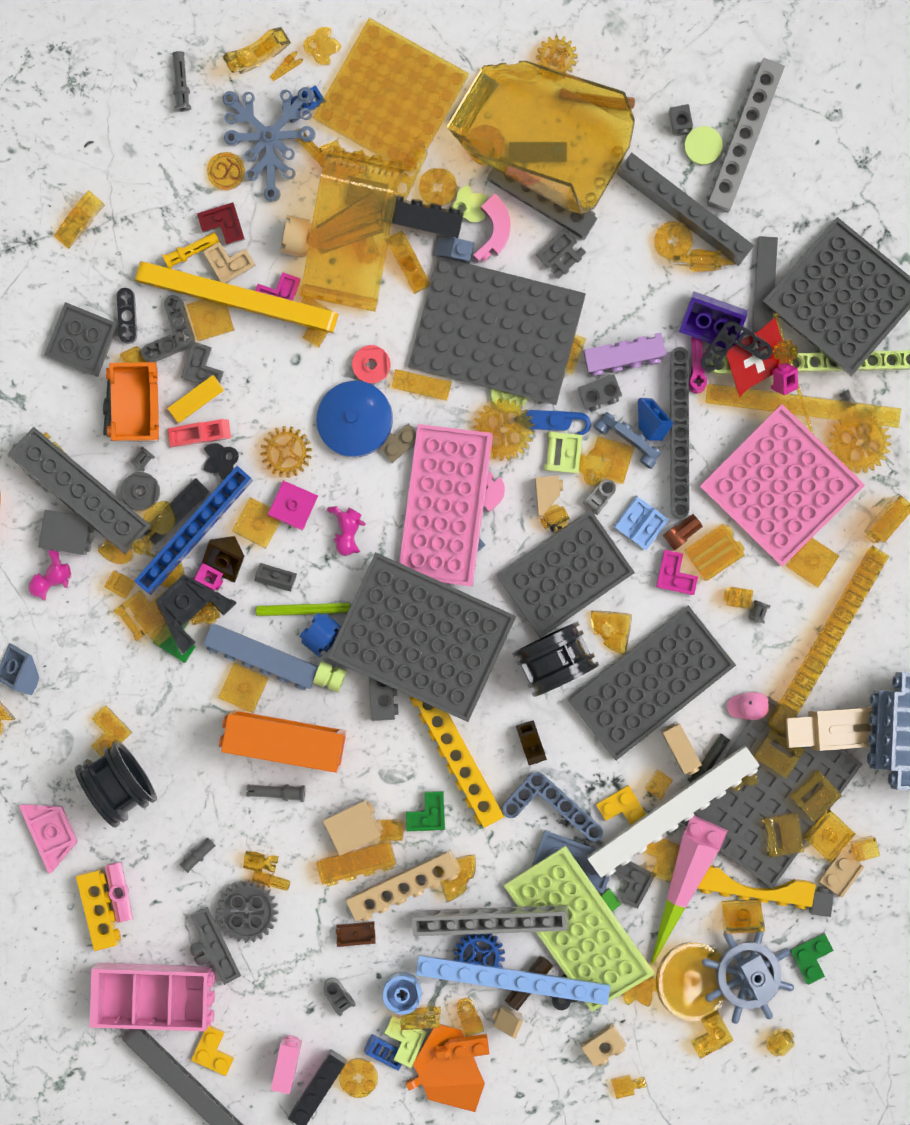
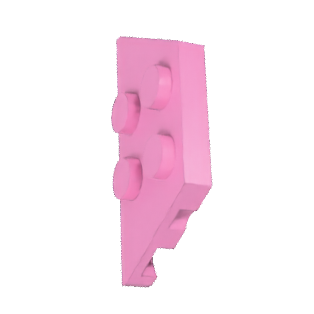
M20 805V810L48 874L52 873L78 842L63 806Z

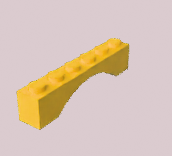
M711 865L699 884L698 889H700V892L707 894L716 891L719 892V895L730 897L731 894L738 895L739 899L749 900L750 897H753L762 903H768L771 900L776 901L777 905L787 906L790 903L795 904L796 908L806 909L807 906L812 907L816 884L812 881L792 879L773 889L771 887L753 888L734 881L718 866Z

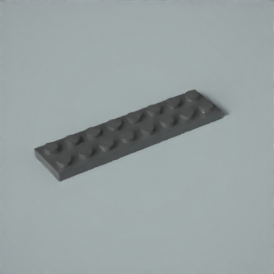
M35 427L8 453L10 459L124 555L150 529L151 525Z

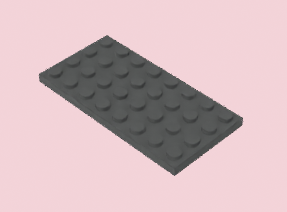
M687 605L568 701L617 761L733 669L736 664L690 606Z

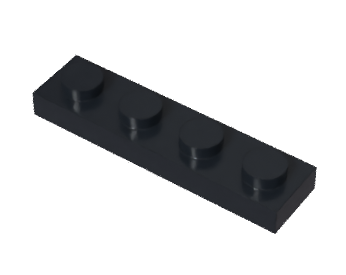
M195 478L149 523L151 527L144 535L154 545H157L210 491Z

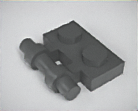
M563 229L536 256L548 269L556 265L558 269L553 274L559 279L563 274L566 275L575 263H579L582 260L581 257L586 251L582 247L575 251L572 247L577 244V241ZM568 253L571 257L563 264L560 259Z

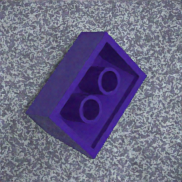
M693 291L679 332L711 343L725 322L733 320L743 326L748 310ZM734 325L732 327L728 326L727 334L735 333L737 335L735 339L738 340L740 333L735 331ZM718 341L715 343L716 346L722 348L726 347V344L723 341Z

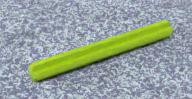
M350 603L256 606V616L348 613L351 605Z

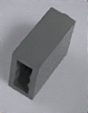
M44 510L38 547L87 555V552L91 551L92 541H90V534L94 532V528L78 515Z

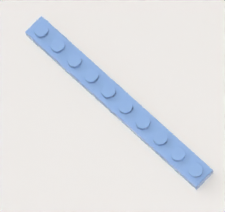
M419 955L416 972L418 976L608 1005L610 984Z

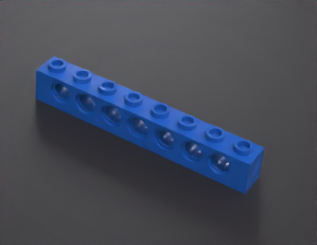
M236 466L139 574L134 582L149 595H152L253 482L252 478Z

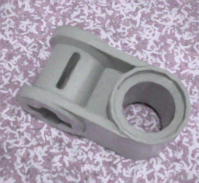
M610 479L603 480L588 495L583 504H587L598 515L615 493L616 484ZM606 482L611 483L613 486L612 492L608 494L602 491V485ZM593 499L596 503L599 504V506H597V505H596L594 502H592L591 500Z

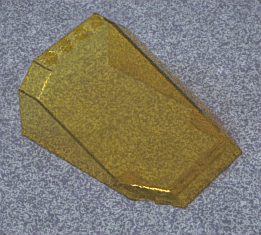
M524 60L519 61L518 64L511 65L506 63L483 65L447 128L471 156L559 206L583 214L595 209L630 148L635 119L625 91Z

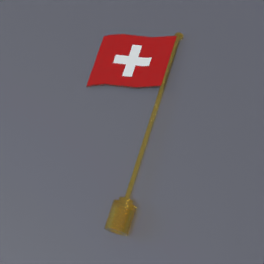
M774 313L773 319L754 333L771 345L773 352L769 359L761 360L737 344L726 353L739 398L752 386L772 376L773 370L778 368L779 363L786 362L793 366L778 313ZM752 336L742 340L744 345H750L753 342ZM757 340L752 350L756 347L760 350V355L763 353L767 354V346L761 348L757 344L760 341ZM798 383V389L796 390L808 429L814 434Z

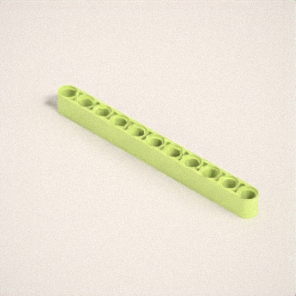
M910 350L873 351L870 356L876 359L875 366L869 365L866 359L857 371L909 370L910 365L906 362V357L910 355ZM823 353L787 354L789 364L792 358H796L799 361L798 373L844 371L839 366H830L829 358ZM726 355L721 361L723 368L710 371L716 375L732 374ZM888 356L894 357V365L887 363ZM713 358L710 360L709 365H713ZM810 358L818 360V367L810 365Z

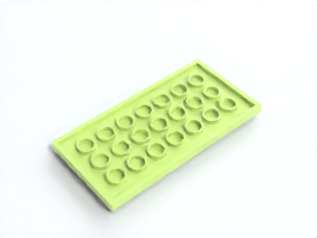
M566 846L504 885L518 907L568 905L569 926L567 931L536 932L568 978L610 984L609 1002L653 976L654 971ZM585 1002L592 1012L603 1006V1004Z

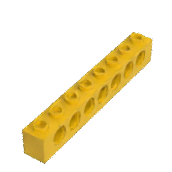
M412 696L409 697L413 706L419 707L421 713L418 715L423 724H428L430 728L428 733L432 741L436 740L439 747L437 750L442 758L446 757L448 761L446 766L450 774H455L458 780L455 783L460 792L464 790L467 796L464 799L469 809L473 807L476 812L473 816L477 824H482L486 828L504 818L501 808L450 714L436 707L427 710L423 707V701ZM435 716H440L443 719V724L439 727L434 726L432 723V719ZM444 733H449L452 736L450 743H444L441 740V736ZM453 750L461 752L462 756L459 760L451 758L450 753ZM462 767L470 769L471 773L468 777L460 775L459 771ZM477 784L480 790L478 793L472 794L468 789L469 786ZM486 801L489 807L487 810L482 811L478 808V803Z

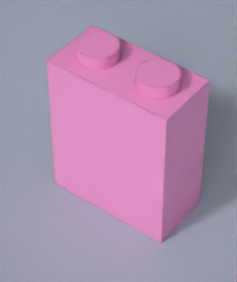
M288 1035L282 1039L271 1091L290 1094L302 1045V1040H298L299 1038L296 1036Z

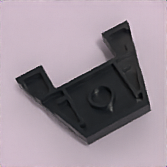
M184 574L155 601L182 655L196 643L183 630V627L203 607L210 602L224 616L237 604L236 601L207 588L206 585Z

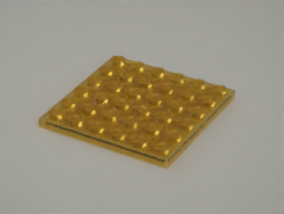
M369 18L314 114L313 119L413 175L468 79L469 73Z

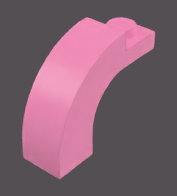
M496 193L481 206V210L491 220L494 231L490 240L473 255V258L478 263L481 260L483 262L488 260L492 256V250L498 256L505 248L509 239L510 216L505 204Z

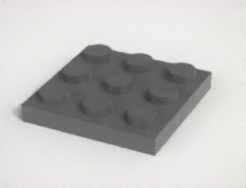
M65 302L44 356L98 377L119 324Z

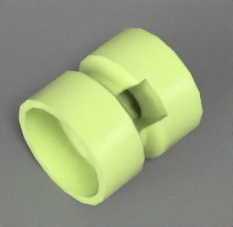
M321 661L313 684L320 687L326 685L328 690L339 693L347 670L338 666L332 668V664Z

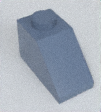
M437 236L433 256H441L470 264L474 242Z

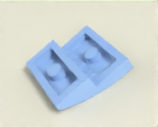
M635 496L613 527L644 550H647L669 519L641 498Z

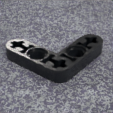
M729 320L723 324L703 354L701 366L706 371L715 370L733 343L761 360L769 359L773 350L767 341L736 321ZM734 325V329L738 333H740V330H743V332L739 335L738 340L735 339L737 338V335L735 333L731 332L730 334H727L728 326L732 327ZM745 335L752 336L753 342L750 345L742 343V338ZM757 340L760 341L757 344L761 348L767 346V354L763 353L760 355V350L756 347L752 350ZM723 341L726 347L724 350L718 351L715 349V343ZM711 350L715 354L720 355L719 358L716 355L713 358L714 365L706 366L705 359H710L713 355L710 352Z

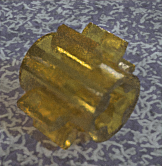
M792 340L778 341V345L774 347V357L780 360V364L793 363V359L797 357L798 349L796 345H791Z

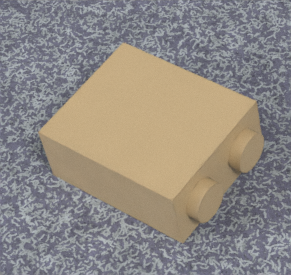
M675 722L661 729L660 731L680 770L684 774L687 773L689 775L699 771L698 767L702 766L681 724Z
M367 799L323 820L339 855L345 854L383 834L382 830H384L380 819L376 820L374 815L375 808L371 802L368 803Z

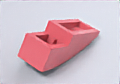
M229 419L198 422L168 428L170 447L231 438Z

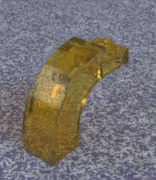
M282 27L268 30L260 39L245 48L227 52L223 59L232 73L239 72L242 74L274 58L289 46L291 42Z

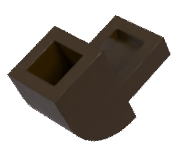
M534 720L517 725L516 729L528 765L538 764L547 760Z

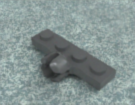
M208 907L190 915L200 935L199 942L191 945L190 952L192 956L202 951L204 952L194 958L197 965L202 966L212 962L224 985L239 978L241 974Z

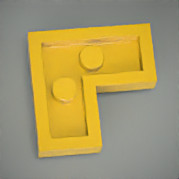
M629 785L596 804L605 821L623 812L629 824L632 825L646 815Z
M209 1026L204 1031L191 1061L226 1076L234 1057L217 1050L225 1032Z

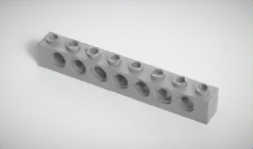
M763 58L761 63L757 62L753 72L756 74L755 80H750L747 91L750 92L747 99H743L740 109L743 111L741 117L737 116L733 127L736 130L734 135L730 134L726 145H729L727 153L723 151L720 163H722V167L720 170H716L713 181L716 182L714 188L710 187L706 198L709 201L707 205L728 213L731 210L785 65ZM760 78H768L769 84L763 85L760 82ZM760 95L763 102L756 103L753 100V96ZM753 113L756 116V120H748L746 114ZM739 132H748L749 138H741ZM733 149H740L742 156H734ZM726 167H733L735 174L729 175L726 172ZM719 185H727L729 191L722 193L719 190Z
M568 905L416 910L412 916L413 936L567 931L569 926Z

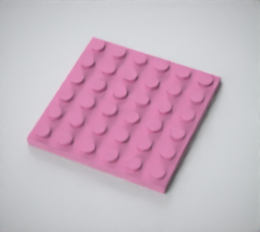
M783 404L700 485L782 567L865 486Z

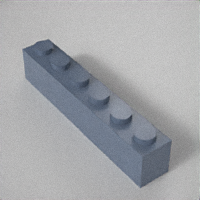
M215 623L211 624L203 645L207 646L206 650L215 654L218 651L225 654V658L232 661L239 659L243 661L242 665L246 667L260 668L259 672L268 676L271 673L278 676V680L288 683V681L296 683L295 687L304 691L306 688L310 689L312 687L319 667Z

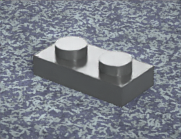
M260 563L254 581L291 592L297 573Z

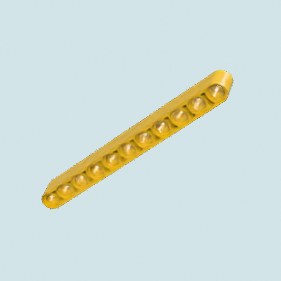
M142 261L139 262L134 279L142 284L327 333H334L339 316L338 313Z

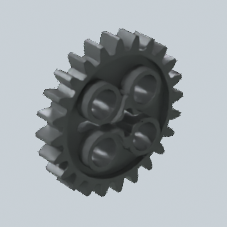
M240 880L239 887L233 883V890L227 887L225 890L228 895L221 894V898L224 901H218L217 904L222 907L216 909V912L221 913L217 920L223 921L219 927H226L224 934L230 931V938L236 935L237 942L244 938L245 943L248 942L249 938H251L252 942H255L256 936L262 940V933L268 935L269 930L267 928L273 929L275 926L271 922H277L278 920L273 915L279 913L278 910H274L278 903H272L275 895L270 897L268 895L271 889L264 891L265 884L259 888L258 881L251 885L250 880L247 881L246 885ZM235 897L242 898L243 905H235L233 899ZM253 898H260L262 906H255L252 902ZM246 907H249V911L264 910V913L251 912L247 916L246 912H231L230 910L243 911ZM234 916L241 917V925L234 924ZM259 917L262 922L261 925H254L252 918Z

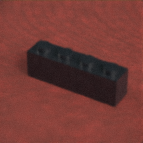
M393 194V197H388L383 222L459 238L464 213H461V210L458 208L449 207V210L443 209L440 204L431 203L426 205L423 204L422 200L412 199L408 201L404 200V196Z
M332 1049L329 1051L289 1113L288 1119L296 1125H307L346 1065V1058Z

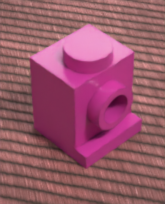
M786 362L779 363L778 368L773 370V385H771V389L782 395L798 389V368Z
M202 563L194 580L206 585L207 588L213 591L215 589L218 591L223 583V580H221L223 573ZM205 578H210L211 583L206 582Z

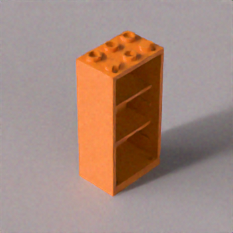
M236 710L224 716L222 728H225V733L223 736L221 735L219 747H222L221 752L334 773H337L341 767L347 730Z

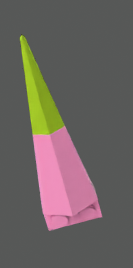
M695 815L689 820L682 837L651 964L659 956L689 901L720 851L728 830Z

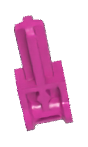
M692 337V365L689 389L691 392L698 394L704 391L708 380L701 366L703 341ZM696 380H699L700 386H697Z

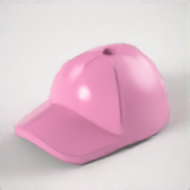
M753 691L731 697L727 703L729 714L739 719L758 720L765 717L769 710L768 698L761 692Z

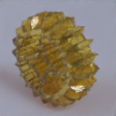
M283 426V432L281 433L278 428H275L277 433L275 436L272 432H269L268 434L272 438L270 440L264 438L268 445H261V448L266 449V452H261L260 455L267 456L262 462L270 463L266 467L267 470L274 467L272 471L274 475L279 470V477H283L284 472H286L287 478H290L291 471H293L295 476H298L296 469L299 468L301 472H304V468L301 465L309 466L305 459H312V456L307 455V452H312V448H306L311 442L309 440L303 441L307 437L306 434L299 437L301 433L299 429L294 434V427L292 426L289 428V432H287L286 426ZM281 437H292L285 445L275 442ZM297 440L302 448L301 457L294 453V446ZM272 447L279 452L276 464L271 456ZM278 447H281L282 449L290 447L289 451L295 457H292L291 455H286V457H283L284 453ZM288 459L298 462L292 467H281Z

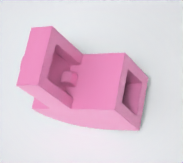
M488 470L486 484L488 488L485 492L484 507L490 512L502 501L505 487L500 477L494 482L492 480L494 476Z

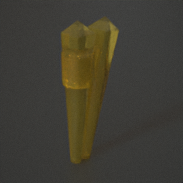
M293 51L284 59L285 61L270 76L272 81L277 80L303 62L301 58L298 60L294 59L297 56V51Z

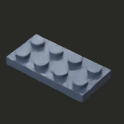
M545 830L532 866L566 846L598 892L604 893L610 876L606 877L604 875L600 877L587 859L588 855L596 849Z

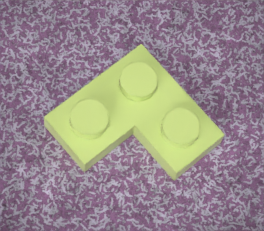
M394 1016L391 1017L384 1035L401 1042L393 1061L411 1069L427 1032Z

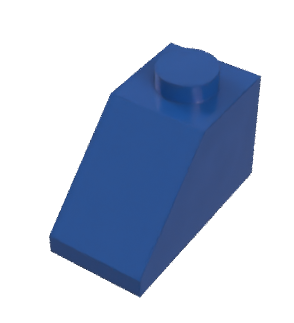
M639 398V429L647 440L662 441L674 423L653 398Z

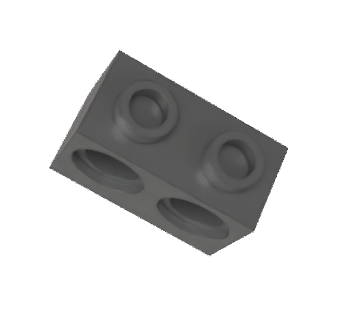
M615 374L578 387L585 410L590 409L591 412L600 409L601 404L607 402L608 405L619 402L618 398L622 397ZM606 386L614 388L615 393L612 396L605 394L604 388ZM589 392L595 393L597 400L595 402L587 401L586 394Z

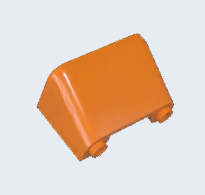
M109 363V368H106V379H110L111 426H107V437H111V441L159 442L157 363Z

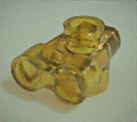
M209 602L191 619L192 625L201 624L202 622L206 624L215 623L216 619L220 618V612Z

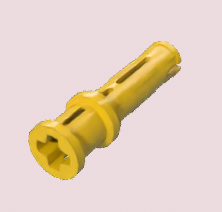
M215 232L183 248L177 247L175 251L167 255L162 254L168 268L172 269L173 266L181 262H187V258L213 246L219 240Z

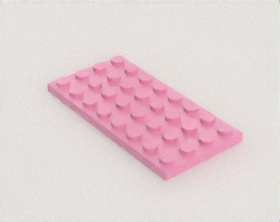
M423 424L417 425L399 563L443 583L473 587L493 433Z

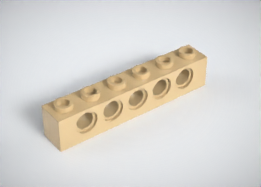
M449 849L349 897L346 902L355 921L362 920L364 922L372 918V914L375 912L381 914L389 910V906L394 903L398 906L406 902V898L411 895L415 898L423 894V890L428 887L434 889L440 886V882L445 879L451 881L457 878L461 868L452 850ZM434 867H441L444 873L437 875L434 872ZM417 875H424L426 882H418ZM400 883L408 884L409 890H401ZM383 891H389L392 894V898L385 899ZM366 899H372L375 906L368 907Z

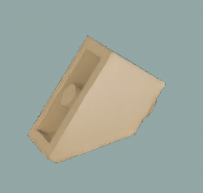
M559 476L535 478L538 516H543L560 496V491H563V480H559Z
M501 1005L499 1010L495 1009L492 1020H494V1027L516 1039L523 1022L522 1013Z

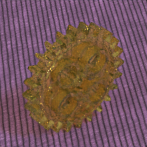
M497 399V405L491 401L490 408L484 405L485 412H478L481 418L474 419L479 424L473 426V428L478 429L480 432L493 433V437L496 435L500 438L501 443L499 446H495L492 442V459H496L499 455L500 461H503L505 456L509 461L511 460V455L516 459L518 458V452L525 454L523 447L530 448L527 442L534 441L530 434H535V431L530 430V427L535 426V424L529 422L533 416H526L529 410L522 411L523 404L516 406V400L509 404V399H505L504 404L501 399ZM500 413H503V423L500 417ZM510 413L516 416L514 424L508 422V415ZM492 416L497 419V426L495 427L489 424V419ZM503 425L504 427H508V431H506L505 433L500 431V428H503ZM513 432L519 435V441L517 443H514L511 440V435ZM505 436L508 442V447L505 446Z
M861 411L859 416H857L856 412H852V418L846 414V421L840 418L838 419L840 426L837 424L833 425L836 432L831 431L829 433L834 438L828 440V442L833 443V446L828 449L834 450L833 454L846 466H849L848 468L851 471L855 468L856 474L860 473L861 468L864 473H867L868 467L874 471V464L881 466L879 460L885 461L887 459L883 454L890 453L886 446H890L892 443L887 442L886 439H889L891 435H885L889 428L883 429L884 421L878 423V416L871 419V413L864 417V411ZM862 424L866 425L869 429L866 435L860 432ZM852 427L855 428V432H856L857 436H856L855 433L852 431V429H851ZM844 433L850 434V443H845L843 441L842 437ZM858 439H863L864 443L858 446L856 445ZM870 442L876 443L877 450L875 452L869 450L868 444ZM853 450L858 451L860 454V458L857 461L851 458ZM864 451L867 453L868 458H865Z

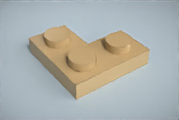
M220 242L203 251L219 280L223 283L230 282L256 266L246 248L230 258Z

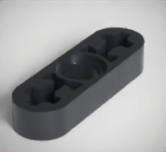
M121 288L117 292L119 338L124 343L131 344L137 339L135 294L129 288ZM125 292L131 295V298H128L127 302L128 305H132V308H121V305H125V300L121 298V296H123ZM126 310L132 312V318L129 321L122 319V313ZM122 324H133V327L129 326V331L133 333V336H130V340L123 336V334L127 333V327H122Z

